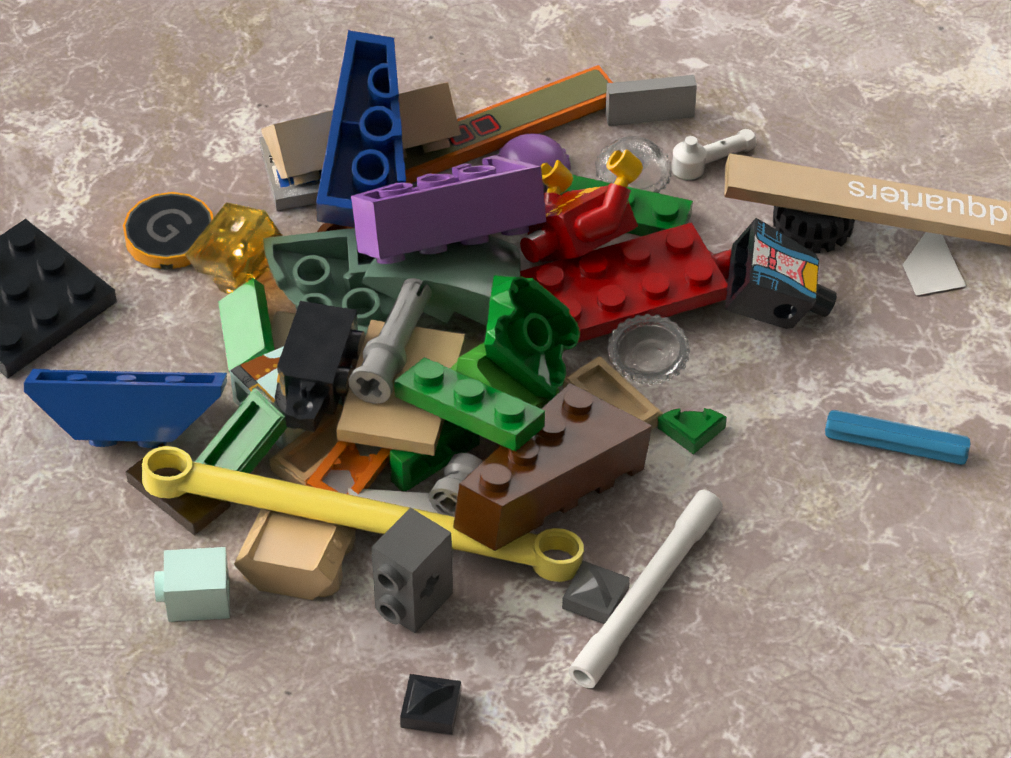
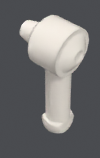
M743 129L737 135L705 146L699 144L696 137L688 136L684 142H680L674 147L672 172L683 180L698 179L704 173L705 164L727 157L729 153L749 152L754 149L757 143L756 135L749 129Z

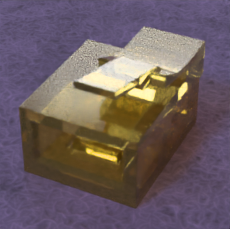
M226 202L189 248L185 256L197 272L215 276L212 280L218 289L223 293L230 294L252 278L257 280L270 270L265 255L263 238L283 235L266 211Z

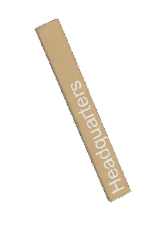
M729 153L726 162L724 194L726 198L1011 246V202L732 153Z

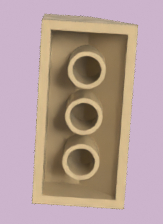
M448 82L399 94L404 158H407L406 148L422 145L424 153L450 147L448 138L461 135ZM333 110L273 124L261 129L281 179L293 177L294 185L321 179L319 170L323 168Z

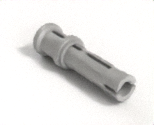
M410 278L404 281L379 336L367 342L363 350L364 361L360 367L354 369L349 378L350 389L358 398L365 402L378 404L387 401L393 391L392 380L394 376L403 370L407 362L404 349L426 303L432 296V291L427 284L423 287L419 297L417 296V292L423 282L420 279Z

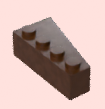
M569 383L542 408V410H545V427L517 451L501 445L459 483L453 528L494 551L542 526L544 517L561 511L563 514L578 506L579 498L594 490L600 494L614 486L615 479L625 473L632 477L643 471L652 425Z

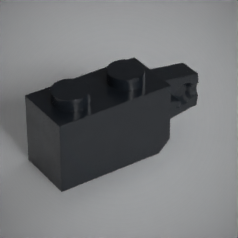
M305 301L299 302L277 365L281 386L279 391L280 398L286 405V427L315 432L324 414L335 415L340 397H347L350 388L349 378L353 372L351 364L353 359H359L365 340L364 331L358 330L357 310Z

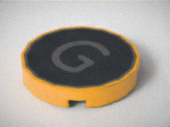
M168 192L154 194L139 201L127 213L123 230L126 248L135 260L148 267L161 269V264H173V269L186 267L200 260L212 248L215 224L212 211L202 200L190 194Z

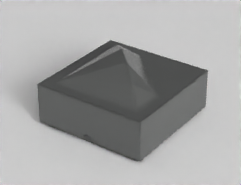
M582 561L562 598V609L605 624L629 589L630 577Z

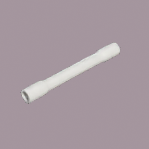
M699 490L677 519L673 531L597 634L591 637L572 663L568 671L576 683L585 688H594L618 655L619 647L694 543L702 538L722 510V502L714 493L707 490Z

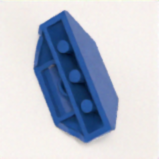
M32 369L24 381V393L74 440H89V444L95 447L114 446L118 444V441H137L140 447L156 448L162 443L166 445L167 442L175 441L221 397L227 383V373Z

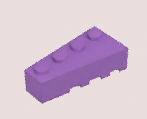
M494 155L483 158V165L471 166V164H462L452 167V174L430 173L417 177V187L413 188L411 183H395L353 195L351 198L358 252L376 258L377 263L391 264L404 261L405 253L419 251L420 254H437L447 251V244L460 241L463 245H475L489 241L488 235L501 232L502 235L506 236L528 233L530 225L546 222L541 166Z

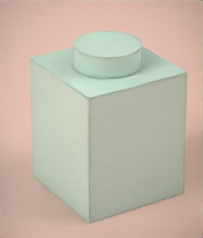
M226 547L164 550V571H155L154 586L156 602H165L168 622L230 618V577Z

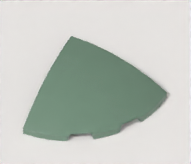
M355 228L263 238L270 272L279 289L285 293L287 298L296 306V309L300 301L357 310L358 330L364 331L365 337L371 320L386 322L396 299L361 283L374 257L358 252Z
M488 235L489 241L485 243L463 245L460 241L447 244V251L437 254H420L419 251L405 253V260L397 263L380 264L374 258L361 283L397 299L405 280L410 278L420 279L423 282L420 285L417 296L419 297L426 284L432 291V296L423 310L424 313L447 323L456 311L487 326L494 275L520 277V252L516 245Z

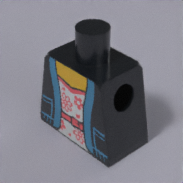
M757 218L732 244L725 306L727 311L781 328L790 329L794 328L809 311L822 317L828 316L835 305L837 293L817 283L819 258L815 253Z

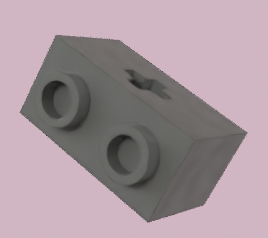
M410 507L371 547L375 608L388 622L401 624L416 633L453 594L452 537L450 531Z

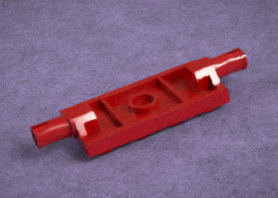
M691 222L592 250L577 258L557 260L520 271V277L533 278L570 309L569 314L576 320L579 326V343L726 300L728 283L725 279L729 277L731 249L715 254L708 251Z

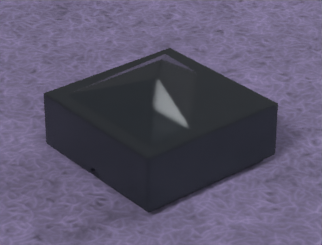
M410 674L400 715V727L453 735L462 692L461 681Z

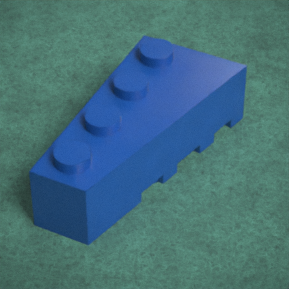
M348 30L316 200V214L318 222L355 228L351 196L395 183H406L394 38Z

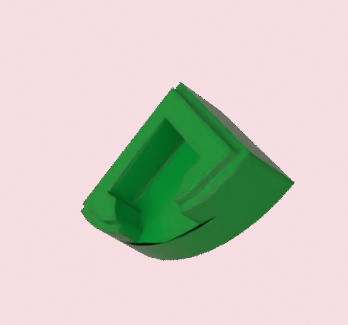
M678 408L658 417L657 428L694 455L726 428L727 417L707 408H704L703 412H681V409Z

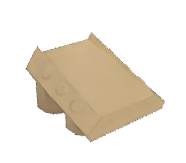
M261 508L234 565L243 574L244 579L248 583L253 584L259 591L314 600L316 597H328L340 589L343 580L342 561L344 556L353 549L356 528Z

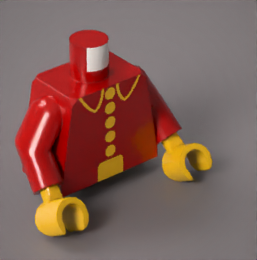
M616 150L610 156L606 165L607 169L617 176L614 184L610 183L608 186L567 191L562 195L560 194L567 190L573 182L572 173L559 160H556L554 168L547 162L541 165L542 182L548 187L547 193H544L546 222L529 226L528 235L520 241V248L524 257L532 263L577 258L638 227L628 201L631 190L627 187L628 184L635 181L642 173L643 166L641 161L629 150H625L623 153L620 150Z

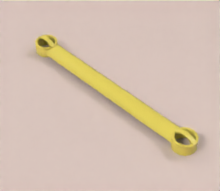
M163 446L155 448L145 455L142 463L143 486L151 495L159 498H175L187 492L385 534L410 508L193 462L187 452L177 447ZM161 468H174L182 473L176 476L163 477L153 472ZM412 508L451 532L452 549L530 565L539 576L550 581L563 582L574 578L583 560L584 544L575 533L566 529L552 528L544 530L539 534L527 533L494 551L454 529L455 517ZM552 549L562 550L573 557L567 560H554L545 556L543 552Z

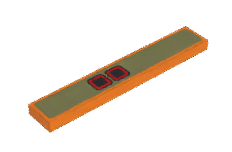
M597 65L458 118L457 121L461 135L448 138L450 147L424 153L422 145L405 149L407 158H404L406 183L416 182L417 177L430 173L437 174L503 148L508 141L517 136L540 134L606 108L607 83L613 82L602 68Z

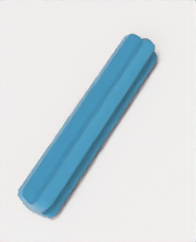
M839 410L830 411L825 427V435L831 439L959 465L966 463L971 445L970 438L967 436Z

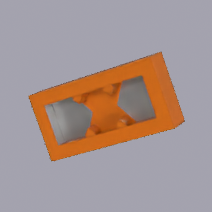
M339 440L306 482V486L348 494V488H351L359 494L363 489H368L390 461V450L392 449Z

